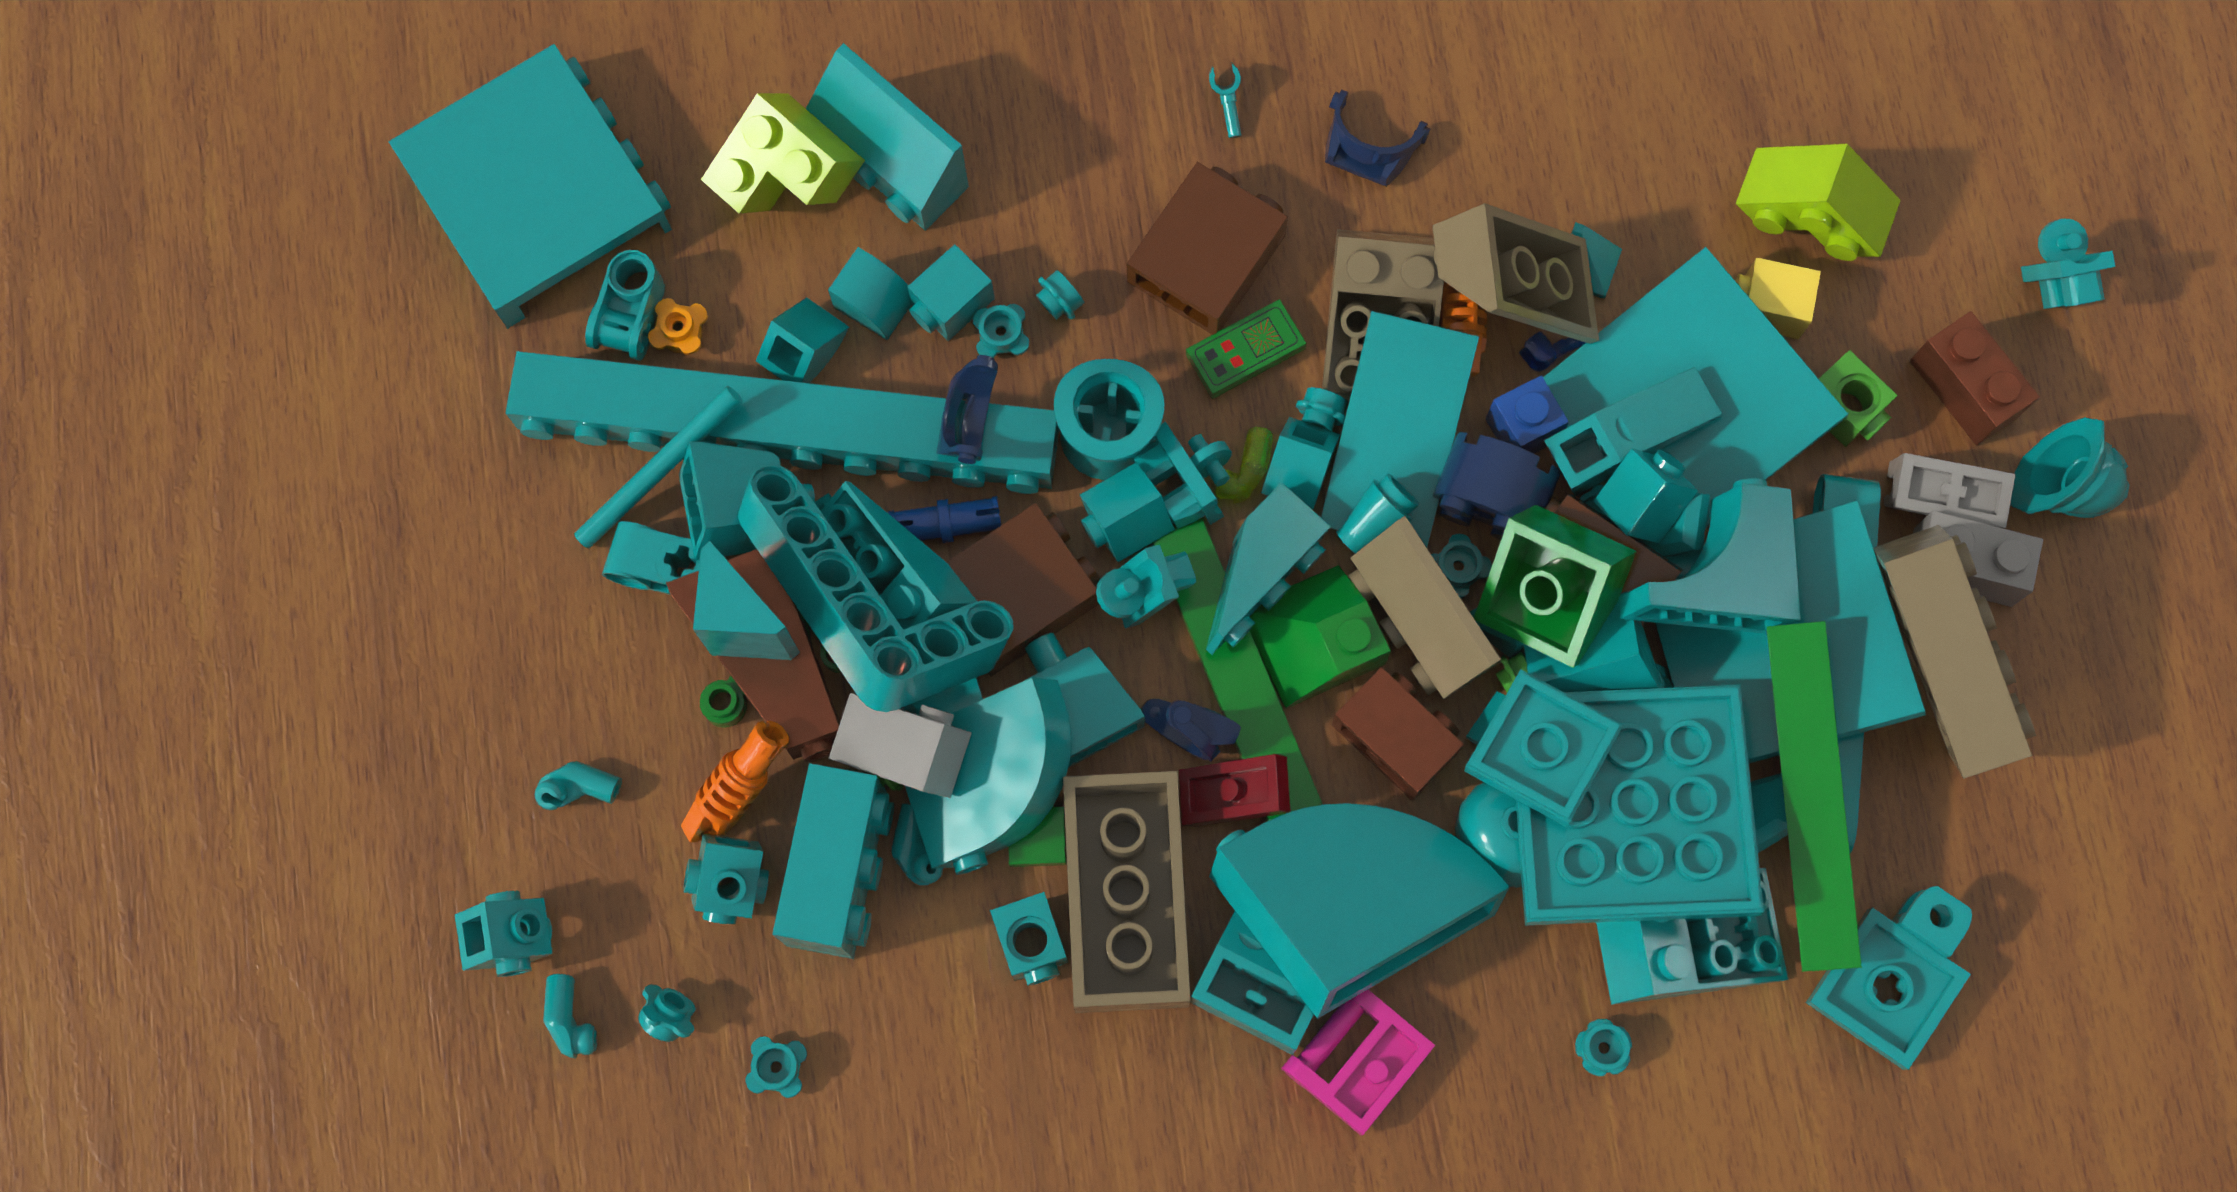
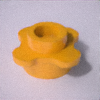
M671 298L659 301L655 306V312L658 315L656 325L648 334L651 345L658 350L667 348L672 352L685 355L696 353L701 347L703 333L701 325L708 319L706 309L698 303L691 306L679 305ZM677 322L683 324V328L679 331L673 329L674 324Z

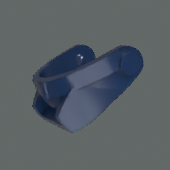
M1342 89L1340 93L1335 92L1329 108L1335 111L1327 138L1325 163L1387 187L1401 173L1420 144L1425 145L1431 130L1427 127L1428 123L1421 120L1412 138L1401 145L1392 147L1373 146L1361 142L1346 129L1340 114L1346 105L1349 92Z
M978 355L976 359L966 364L951 379L942 415L937 454L958 457V461L966 464H975L976 461L981 460L983 454L981 445L993 384L998 372V364L993 357ZM961 400H966L960 416L958 443H956L954 434L955 419Z
M1149 699L1141 707L1147 725L1178 747L1203 760L1212 761L1221 752L1218 745L1234 744L1241 730V727L1236 722L1222 716L1220 713L1186 701L1177 700L1171 703L1161 699Z

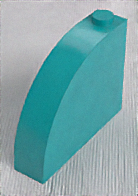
M1348 803L1324 804L1302 808L1280 815L1246 833L1244 830L1234 831L1217 846V854L1209 875L1210 879L1317 1019L1495 916L1510 888L1492 866L1471 847L1436 825L1393 809Z

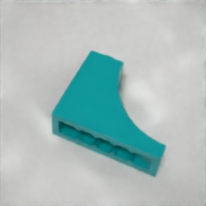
M1749 478L1734 482L1732 489L1711 499L1710 527L1702 552L1695 564L1680 580L1647 582L1620 596V619L1767 634V626L1788 625L1800 621L1791 489L1771 487L1767 485V481L1764 479Z

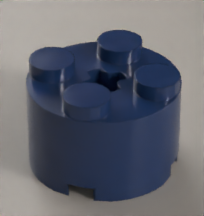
M1459 432L1456 435L1433 493V497L1439 499V506L1441 507L1439 515L1463 526H1470L1472 518L1491 525L1493 528L1490 534L1501 540L1510 517L1534 505L1546 508L1552 498L1561 472L1554 465L1551 466L1548 474L1537 468L1540 457L1518 446L1484 435L1479 436L1476 445L1467 443L1468 433Z

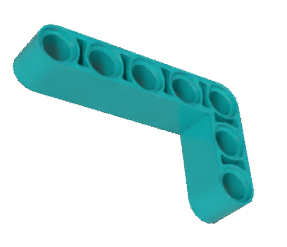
M773 464L762 465L751 474L738 510L740 525L859 699L866 706L875 711H895L984 675L994 669L1014 629L1013 619L1003 606L991 601H977L903 629L797 477L790 470Z

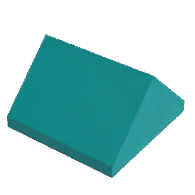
M711 541L702 547L693 630L712 656L782 660H792L800 651L785 625Z
M1631 590L1622 592L1620 596L1626 594L1627 592H1629V591H1631ZM1619 600L1583 658L1574 668L1524 644L1528 673L1563 692L1663 688L1641 621L1620 619Z

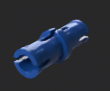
M997 496L989 499L949 504L948 499L937 500V506L896 512L894 510L888 511L889 515L920 541L942 538L943 543L953 542V536L993 531L1001 526Z

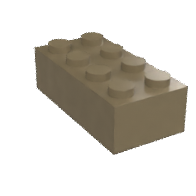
M1936 525L1874 547L1879 567L1948 754L1963 779L2031 757L2032 753L2026 739L2036 736L2035 729L2024 703L2020 704L2016 693L2010 694L2007 685L2016 683V678L2005 650H2000L1996 640L1990 642L1987 632L1997 627L1985 596L1981 597L1977 588L1971 589L1967 578L1977 575L1966 543H1961L1958 535L1950 536L1940 525Z
M1178 771L1063 777L1073 1004L1075 1013L1189 1008L1190 984Z

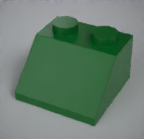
M1534 505L1508 519L1474 620L1574 668L1579 664L1617 604L1637 551L1545 508Z

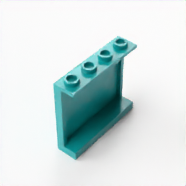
M555 44L388 141L507 329L526 318L519 307L520 305L656 223H659L665 234L672 230L664 213L671 208V205L655 180L648 184L644 182L637 171L644 166V163L628 138L620 143L610 130L618 124L601 97L593 102L584 90L591 83L581 65L574 56L565 61Z

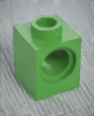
M1851 350L1845 353L1819 378L1848 413L1847 418L1829 431L1845 447L1859 434L1868 441L1892 418L1884 410L1898 395ZM1841 394L1855 396L1862 405V411L1857 412L1848 409L1841 400Z

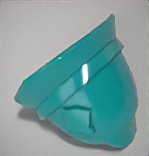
M2084 417L2066 423L2043 437L2022 457L2014 472L2015 479L2010 506L2027 514L2049 510L2052 513H2063L2080 518H2094L2118 507L2128 496L2130 487L2126 472L2128 465L2115 447L2112 448V445L2105 441L2104 421Z

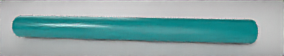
M726 386L574 533L579 543L590 549L684 459L690 441L701 442L743 402L740 395L730 386Z

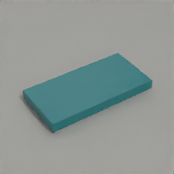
M1371 311L1321 518L1331 526L1330 528L1339 530L1345 524L1374 479L1381 481L1387 474H1391L1411 492L1419 503V506L1411 513L1413 519L1409 522L1427 548L1439 499L1433 497V493L1453 445L1479 336Z

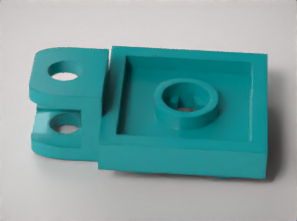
M1932 886L1909 896L1892 920L1873 907L1867 909L1857 924L1862 968L1827 970L1809 996L1806 1004L1902 1070H1909L1971 975L1946 958L1952 956L1969 929L1972 920L1970 907L1942 888ZM1931 910L1938 916L1937 926L1930 919ZM1890 974H1893L1898 978L1895 988L1902 995L1898 1001L1887 999L1882 1003L1876 998L1878 990L1873 986L1876 977L1886 979Z

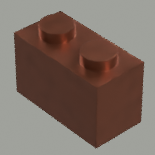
M1972 311L1928 339L1910 360L1911 364L1976 446L2020 417L2040 398Z
M1380 667L1334 715L1331 725L1413 801L1458 755L1464 744L1457 738L1460 735V730L1452 720L1438 710L1431 714L1416 700L1419 692L1408 679L1398 672H1394L1391 676Z

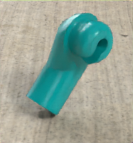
M573 761L541 778L535 789V799L538 805L546 810H556L557 808L564 807L584 795H589L612 804L619 794L622 778L582 762Z
M902 804L891 853L909 880L918 885H929L941 877L943 868H931L912 806Z
M553 974L546 978L544 1024L561 1054L574 1059L577 1058L578 1054L590 1055L597 1048V1031L590 1023L576 1024L573 1016L575 979L566 974Z

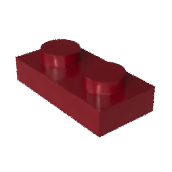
M1271 754L1179 769L1182 825L1199 827L1291 812L1287 756Z

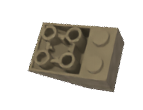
M1337 229L1322 389L1336 393L1350 401L1371 311L1439 327L1444 281L1438 277V269L1434 260V238Z

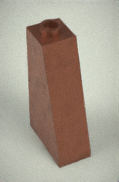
M757 549L727 560L785 625L800 653L792 660L717 656V658L764 721H774L785 729L789 736V743L785 749L793 760L803 756L805 762H811L829 756L840 721L800 611ZM699 571L666 582L670 594L692 624L694 623Z

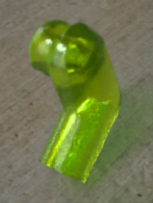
M1252 427L1247 431L1239 473L1226 470L1230 479L1224 485L1216 488V495L1220 499H1233V504L1249 499L1268 470L1274 438L1270 430L1263 427Z

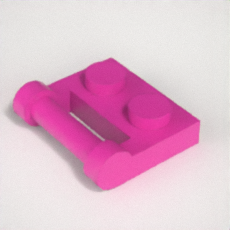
M1366 990L1340 1005L1298 1057L1291 1055L1281 1069L1360 1136H1363L1435 1047V1044L1370 990ZM1362 1014L1369 1015L1377 1022V1025L1328 1084L1315 1072Z

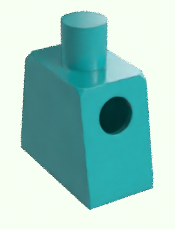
M699 441L689 442L679 471V479L695 560H700L701 548L710 541L723 556L748 553L756 550V547L740 525L738 510L753 471L762 465L773 464L781 466L777 455L768 451ZM802 484L815 503L813 486L811 484Z
M1054 633L1043 635L1026 646L1025 650L1038 672L1029 678L1058 680L1068 711L1071 728V753L1068 768L1145 727V716L1141 709L1090 647L1067 657Z

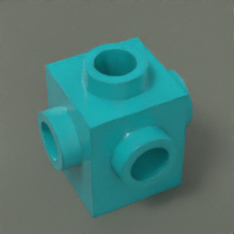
M710 834L702 835L698 860L688 859L683 893L692 894L691 901L694 911L703 912L702 918L704 920L720 924H736L737 917L752 919L754 903H764L768 887L769 870L760 869L763 849L758 841ZM726 877L734 878L727 885H719V882Z
M520 891L499 892L486 896L485 902L455 914L463 971L496 968L497 977L515 976L532 971L531 962L553 954L551 946L552 925L547 917L544 898L521 899Z

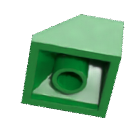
M1339 565L1292 585L1272 609L1268 611L1261 604L1250 616L1255 622L1250 633L1285 710L1384 666L1391 652L1366 599Z

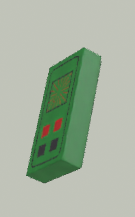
M1278 299L1186 349V356L1211 399H1214L1304 351L1307 343L1281 300Z

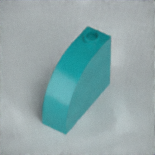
M1032 677L951 713L954 715L951 726L972 732L951 798L923 792L905 785L932 869L954 868L956 875H961L983 868L989 864L987 855L1002 850L1024 838L1049 813L1062 790L1063 777L1067 775L1071 753L1069 715L1058 680Z

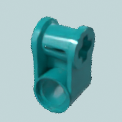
M626 250L618 253L610 261L597 303L592 308L585 333L587 347L598 349L603 345L629 353L631 359L638 361L645 357L650 346L648 334L654 329V322L657 316L655 306L662 300L665 292L663 278L646 254L638 250ZM638 272L648 274L646 282L640 288L635 290L625 289V283L631 275Z
M620 521L615 531L602 576L630 588L653 590L671 595L666 582L680 578L676 571L679 567L688 568L691 560L696 566L693 570L684 569L681 577L699 571L700 560L694 559L692 543L689 538L659 532L638 523Z

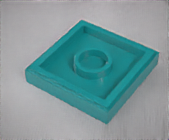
M1520 669L1465 766L1464 771L1559 824L1568 827L1624 724Z

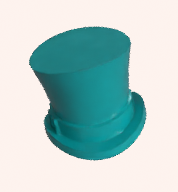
M1118 359L1087 361L1065 374L1055 392L1054 413L1060 429V442L1063 452L1077 470L1089 477L1106 480L1134 464V458L1149 445L1156 442L1155 435L1161 426L1165 406L1163 392L1157 380L1142 367Z

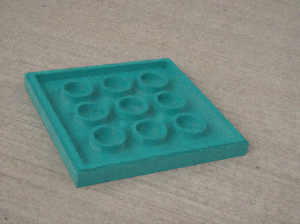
M1707 247L1703 248L1598 333L1599 341L1591 344L1585 343L1543 377L1569 421L1566 427L1568 428L1601 409L1695 367L1720 409L1722 416L1661 450L1672 455L1684 465L1686 470L1682 475L1698 489V492L1710 494L1706 528L1710 525L1711 499L1732 489L1733 483L1742 479L1759 478L1767 481L1848 417L1846 410Z
M1858 500L1793 519L1801 617L1800 621L1793 624L1826 622L1838 739L1925 716V708ZM1702 550L1666 557L1683 569L1676 580H1680L1690 570ZM1656 623L1673 686L1741 685L1749 764L1779 756L1767 634Z
M1741 685L1564 692L1624 724L1568 827L1516 800L1525 926L1761 916L1764 913Z

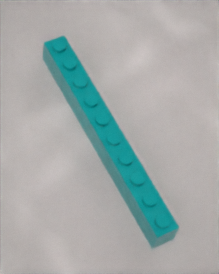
M516 351L505 414L516 428L520 430L522 435L533 439L550 440L553 439L554 434L574 436L576 441L587 445L604 446L607 444V440L628 442L629 447L637 450L657 452L660 451L661 446H665L726 386H730L740 395L743 402L701 442L773 452L779 459L790 460L789 463L791 465L809 470L821 469L823 463L844 466L843 469L846 472L863 476L875 475L877 469L898 472L897 475L900 478L917 482L929 481L930 476L952 478L954 484L971 488L983 487L985 482L1006 484L1008 490L1024 494L1037 493L1039 488L1052 489L1059 427L1054 410L989 403L981 450H983L982 458L980 461H976L975 464H966L958 461V457L936 453L946 398ZM961 400L955 419L954 434L956 443H958L960 416L966 402L964 400Z

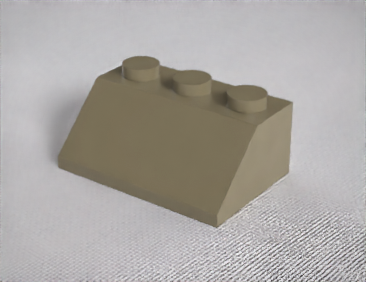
M1486 203L1432 225L1435 243L1434 260L1438 269V277L1489 313L1589 344L1599 341L1585 238Z
M1406 516L1396 521L1350 557L1357 570L1348 576L1367 602L1375 597L1378 599L1388 616L1379 621L1397 649L1406 643L1419 661L1410 669L1428 696L1438 690L1443 699H1446L1500 664L1501 658Z

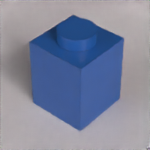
M1542 375L1493 399L1485 419L1496 439L1518 446L1533 454L1546 448L1544 440L1564 430L1569 423Z

